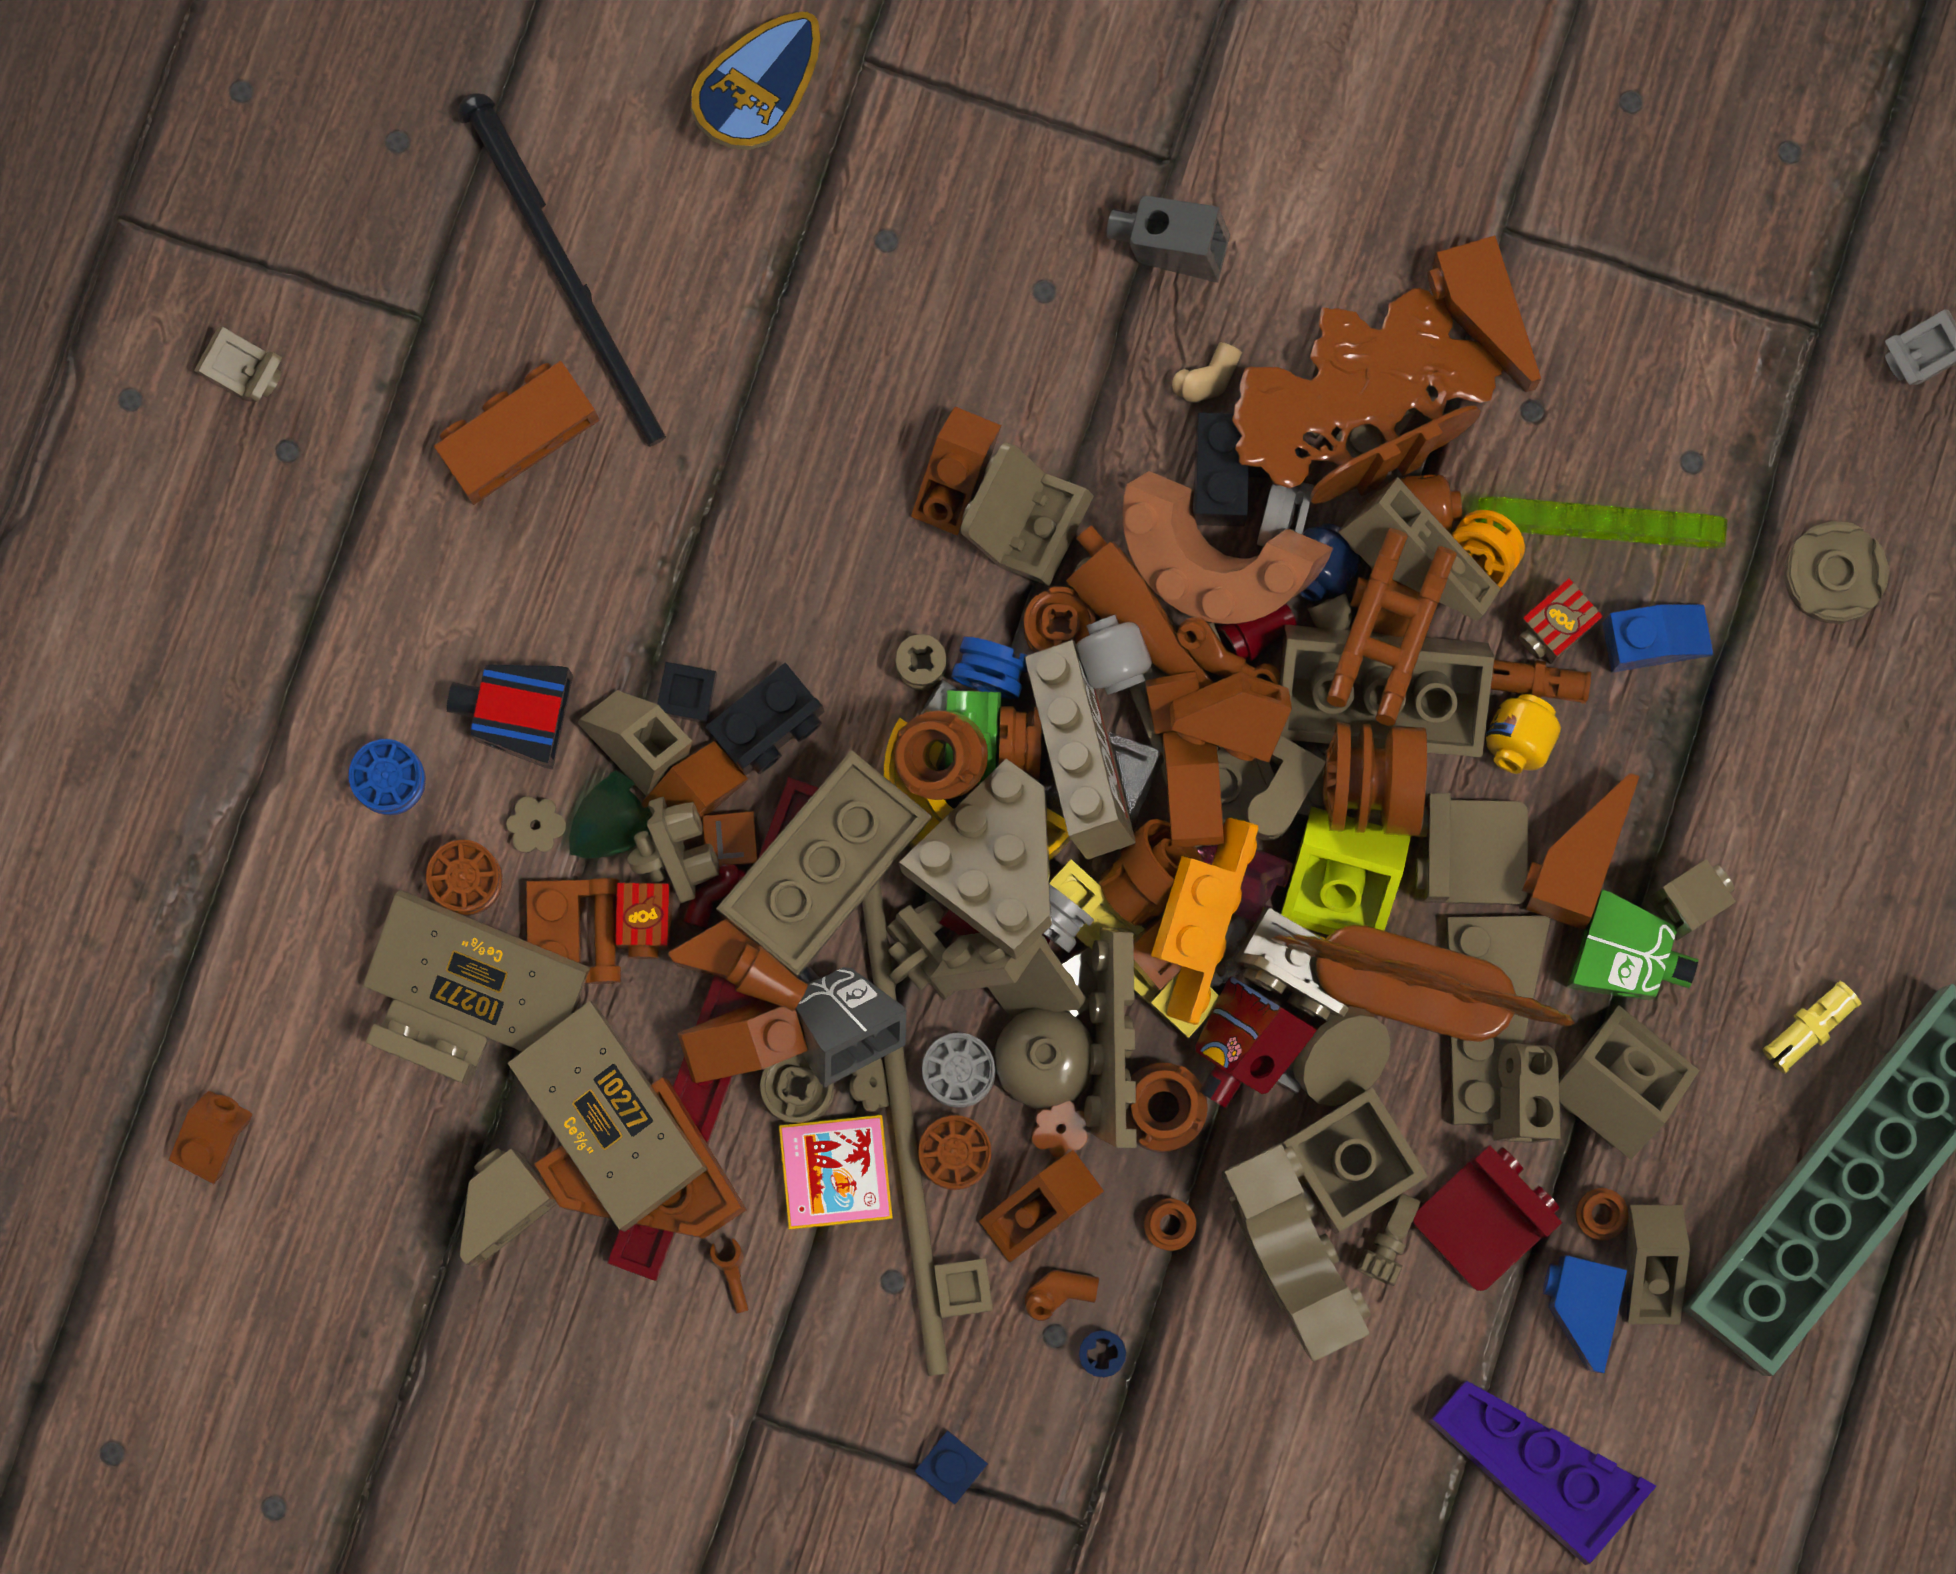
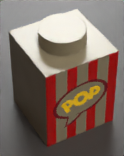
M1568 578L1521 619L1517 625L1523 632L1519 639L1535 658L1540 659L1544 656L1552 664L1594 628L1603 616L1571 579Z

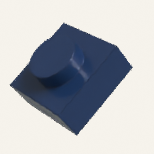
M947 1430L915 1472L955 1505L988 1463Z

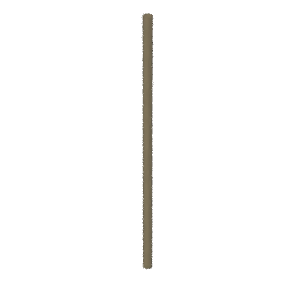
M879 880L862 900L873 984L897 1001L894 982L889 977L893 971L890 953L888 952L889 943ZM901 1047L884 1056L928 1376L947 1374L949 1369L904 1049Z

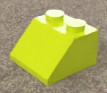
M1311 806L1281 915L1305 929L1326 935H1331L1335 930L1349 925L1369 926L1384 931L1404 872L1411 836L1384 834L1382 826L1369 822L1364 833H1355L1354 818L1346 816L1343 832L1329 831L1327 811Z

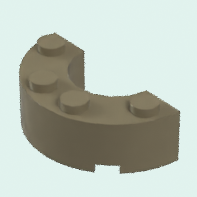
M1278 1144L1222 1171V1179L1225 1187H1231L1234 1196L1229 1198L1231 1206L1280 1310H1285L1296 1327H1293L1292 1331L1304 1351L1314 1362L1369 1335L1370 1333L1364 1319L1370 1317L1371 1314L1359 1289L1349 1290L1333 1264L1339 1262V1258L1327 1234L1324 1233L1318 1236L1311 1218L1317 1215V1210L1304 1186L1301 1187L1298 1180L1299 1177L1305 1175V1172L1292 1146L1284 1149L1282 1144Z

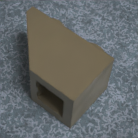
M618 690L578 721L583 730L646 796L649 795L672 767L688 757L693 742L659 705Z

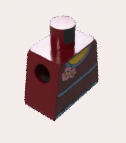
M1230 976L1195 1045L1198 1054L1215 1064L1214 1069L1199 1092L1224 1108L1227 1107L1242 1082L1262 1095L1268 1093L1310 1041L1316 1029Z

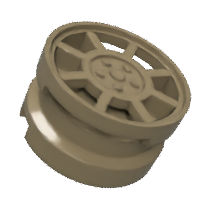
M802 1053L765 1068L761 1076L760 1092L766 1107L778 1119L789 1124L808 1123L817 1120L828 1110L834 1097V1083L824 1087Z

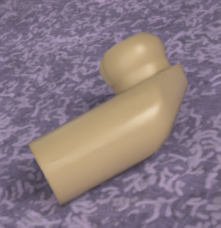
M1220 342L1209 366L1191 371L1183 369L1175 374L1172 381L1173 391L1177 396L1184 397L1189 402H1199L1220 396L1226 390L1242 352L1232 345Z

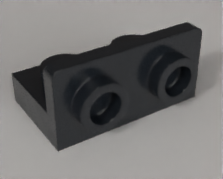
M785 662L706 725V728L745 776L752 770L761 774L782 757L778 749L793 737L798 742H801L816 731L822 724L818 717L825 711L820 701L814 698Z

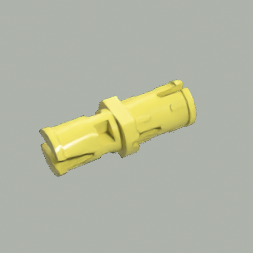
M1837 982L1835 987L1808 1010L1801 1008L1794 1015L1796 1021L1768 1046L1766 1045L1762 1051L1771 1060L1788 1048V1051L1773 1064L1778 1070L1786 1074L1789 1068L1815 1044L1822 1046L1830 1039L1828 1033L1862 1004L1860 999L1844 982Z

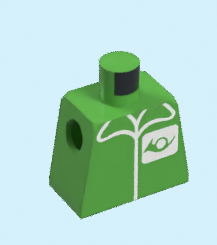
M1602 889L1592 918L1584 930L1567 988L1651 1000L1657 996L1662 980L1689 989L1699 960L1671 950L1677 933V927Z

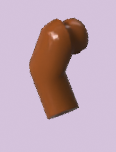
M1061 1270L1050 1271L1029 1288L1025 1297L1026 1311L1033 1319L1044 1321L1049 1319L1053 1312L1069 1298L1095 1303L1099 1277Z

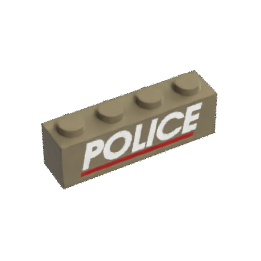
M1071 640L1025 657L1068 835L1085 858L1089 860L1135 844L1136 841L1098 691L1089 685L1076 650L1077 645Z

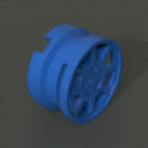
M963 637L959 649L963 654L961 663L954 665L951 678L962 685L981 692H1001L1002 698L1019 699L1023 688L1019 680L1022 673L1028 672L1025 660L1027 655L1021 653L1019 659H1017L1013 653V648L980 638Z
M379 739L367 743L354 755L349 767V784L356 798L371 811L382 815H398L411 809L420 800L425 789L426 774L420 759L406 745L392 739Z

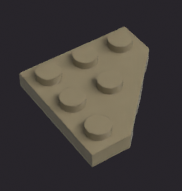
M1005 759L899 862L901 872L1015 960L1052 925L1046 820L1047 803L1044 786L1008 759Z

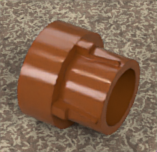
M954 711L926 712L909 721L897 734L898 739L894 751L895 765L901 780L911 793L933 800L956 798L973 789L981 780L986 770L988 749L984 735L971 719ZM938 740L947 742L953 750V761L945 770H939L934 767L929 758L930 748Z
M1160 819L1149 820L1134 832L1136 843L1121 848V857L1106 869L1100 877L1099 885H1101L1108 903L1123 919L1134 926L1147 924L1165 910L1181 856L1204 862L1195 846L1172 847L1170 825L1168 822Z
M1172 1063L1150 1064L1135 1072L1131 1076V1081H1136V1103L1129 1104L1126 1110V1129H1136V1144L1152 1152L1166 1153L1179 1150L1191 1143L1202 1130L1208 1111L1207 1097L1199 1092L1202 1088L1200 1081L1187 1068ZM1165 1093L1175 1099L1178 1112L1173 1120L1158 1122L1151 1117L1148 1111V1102L1154 1095Z

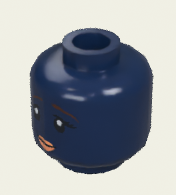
M1323 523L1320 527H1310L1302 533L1306 537L1333 547V550L1322 572L1305 590L1299 593L1301 597L1312 602H1320L1322 598L1333 599L1347 591L1361 565V556L1356 554L1350 548L1349 543L1339 533L1341 527L1330 523Z

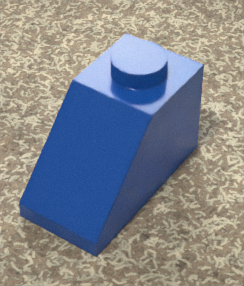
M1655 605L1610 613L1602 623L1611 673L1713 656L1704 605Z
M1567 1255L1560 1256L1558 1265L1549 1264L1544 1281L1543 1294L1550 1296L1548 1308L1587 1371L1605 1373L1627 1270Z

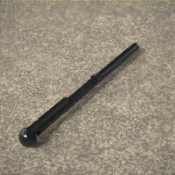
M473 93L466 96L458 108L460 122H472L648 446L651 447L660 443L666 436L596 310L587 284L583 286L543 213L542 208L546 203L493 108L495 106L494 101L481 93Z

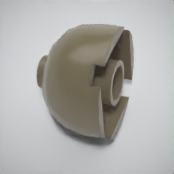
M1032 1008L1015 1015L1001 1030L994 1048L995 1071L1003 1089L1017 1102L1036 1110L1049 1109L1051 1106H1058L1067 1101L1074 1102L1089 1086L1093 1075H1089L1090 1044L1095 1043L1088 1027L1073 1014L1067 1011L1054 1012Z

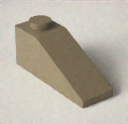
M1398 477L1359 504L1339 530L1341 536L1349 543L1350 548L1360 555L1372 569L1388 529L1394 528L1406 533L1408 538L1392 579L1420 592L1437 547L1442 546L1455 551L1457 556L1439 602L1474 620H1478L1485 614L1501 589Z

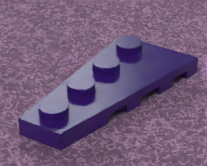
M1468 1381L1463 1382L1429 1421L1584 1565L1590 1564L1656 1487V1485L1644 1478H1637L1619 1468L1617 1463L1598 1453L1594 1454L1572 1442L1570 1437L1553 1428L1549 1429L1527 1417L1523 1411Z

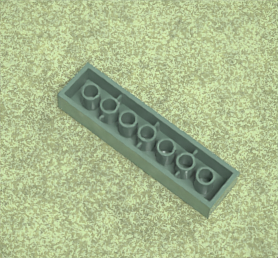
M1954 984L1942 987L1935 993L1682 1307L1683 1311L1762 1376H1773L1956 1149V986Z

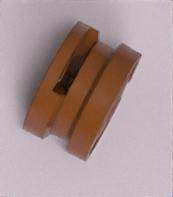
M1068 587L1049 588V590L1036 595L1026 608L1024 636L1027 645L1033 653L1071 640L1077 645L1081 639L1089 636L1086 626L1096 622L1095 613L1079 597V594L1074 589Z
M1001 706L999 765L1005 759H1008L1028 775H1032L1033 779H1040L1041 722L1037 707H1034V711H1029L1027 714L1026 712H1016L1014 706Z
M455 840L441 846L433 854L427 866L426 882L432 897L441 906L463 916H470L484 912L495 903L502 889L503 874L497 859L484 846L470 840Z
M951 1115L936 1120L925 1130L919 1143L918 1156L924 1173L933 1183L945 1189L961 1190L973 1186L986 1174L991 1162V1144L986 1132L977 1122L964 1116Z

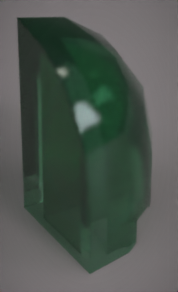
M614 770L582 800L573 818L569 835L570 855L582 858L609 857L626 852L637 844L634 840L636 834L647 831L649 836L651 835L647 821L653 815L649 806L644 808L639 799L629 790L635 785L630 778Z

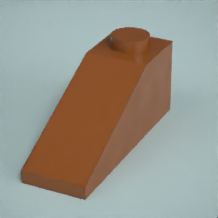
M1490 236L1437 252L1432 263L1433 269L1427 272L1434 298L1436 300L1444 299L1447 310L1452 318L1475 341L1482 344L1492 354L1503 370L1525 392L1536 390L1541 381V376L1496 236Z
M1629 773L1548 849L1542 864L1531 863L1522 891L1531 894L1526 910L1582 930L1586 929L1592 918L1640 776Z

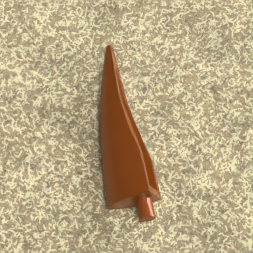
M1092 525L1084 530L1076 539L1092 558L1066 580L1069 586L1075 589L1079 597L1099 618L1105 619L1116 615L1119 624L1125 622L1137 624L1141 630L1152 664L1164 673L1171 676L1196 671L1200 689L1213 684L1214 682L1198 665L1189 651L1179 643L1177 632L1151 587L1146 583L1137 567L1117 543L1110 541L1107 544Z

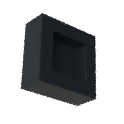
M665 662L657 705L669 717L708 724L717 672Z

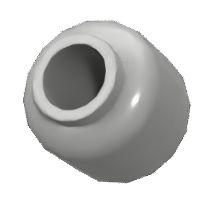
M1116 615L1086 626L1089 636L1078 642L1076 650L1091 687L1094 689L1104 688L1106 694L1110 695L1146 681L1143 673L1150 669L1152 660L1137 624L1134 622L1119 624Z

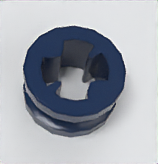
M1100 1330L1091 1333L1083 1340L1080 1346L1079 1358L1081 1365L1088 1373L1095 1377L1105 1378L1121 1370L1126 1361L1127 1352L1124 1342L1118 1335L1111 1331ZM1101 1338L1110 1340L1108 1347L1115 1344L1118 1351V1357L1109 1360V1368L1105 1370L1096 1368L1095 1366L1098 1361H1094L1091 1364L1088 1358V1350L1095 1349L1097 1347V1339Z

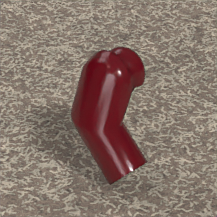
M732 864L719 866L718 876L696 885L695 898L689 900L683 922L707 929L715 902L728 896L745 876L746 872L738 870L737 866Z

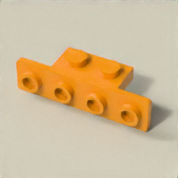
M1228 817L1223 826L1224 844H1218L1212 865L1181 856L1151 954L1152 957L1182 966L1166 1014L1169 1017L1197 1025L1201 1014L1205 1012L1209 1005L1212 978L1216 965L1221 961L1226 950L1225 936L1232 914L1237 910L1241 901L1242 892L1240 887L1247 864L1252 861L1257 849L1256 835L1258 825Z

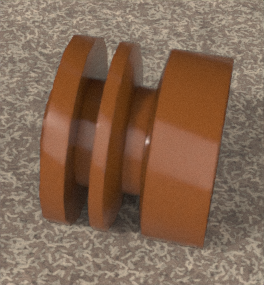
M1336 722L1333 738L1325 755L1326 762L1323 777V802L1328 814L1329 831L1343 832L1347 809H1354L1355 833H1364L1368 825L1370 811L1376 810L1380 811L1384 834L1419 836L1422 827L1426 792V728L1391 726L1386 736L1384 749L1374 748L1371 724H1362L1358 747H1351L1350 723Z

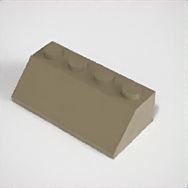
M1284 625L1279 667L1280 682L1278 685L1289 688L1292 710L1280 737L1283 736L1292 741L1330 744L1336 722L1350 723L1351 746H1358L1361 725L1371 724L1374 748L1384 749L1386 736L1391 726L1379 723L1376 720V714L1392 667L1363 656L1347 705L1342 708L1332 706L1327 702V695L1350 630ZM1372 633L1370 636L1399 648L1403 637ZM1426 637L1396 723L1392 726L1426 728L1427 753L1482 757L1494 665V655L1489 643Z

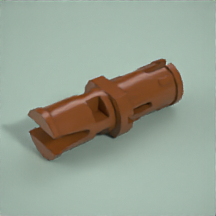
M1494 659L1491 690L1529 694L1539 698L1548 697L1575 701L1581 704H1586V701H1588L1591 684V672L1589 671L1580 672L1546 667V661L1535 660L1534 664L1531 665Z

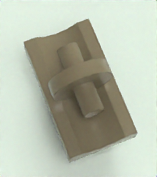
M664 797L651 800L648 806L653 816L647 821V826L654 841L651 840L647 831L640 832L634 836L638 848L634 849L628 856L627 860L632 872L637 874L649 872L653 882H660L667 876L663 868L665 865L680 902L694 899L696 885L719 875V860L710 843L687 851L683 844V840L702 834V822L694 802L668 807Z
M934 900L916 909L908 905L896 915L897 918L886 928L897 942L888 952L899 964L889 977L897 984L908 976L919 990H922L930 983L942 999L946 1000L956 991L941 993L930 978L942 962V955L946 950L935 936L945 927L939 923L944 911Z

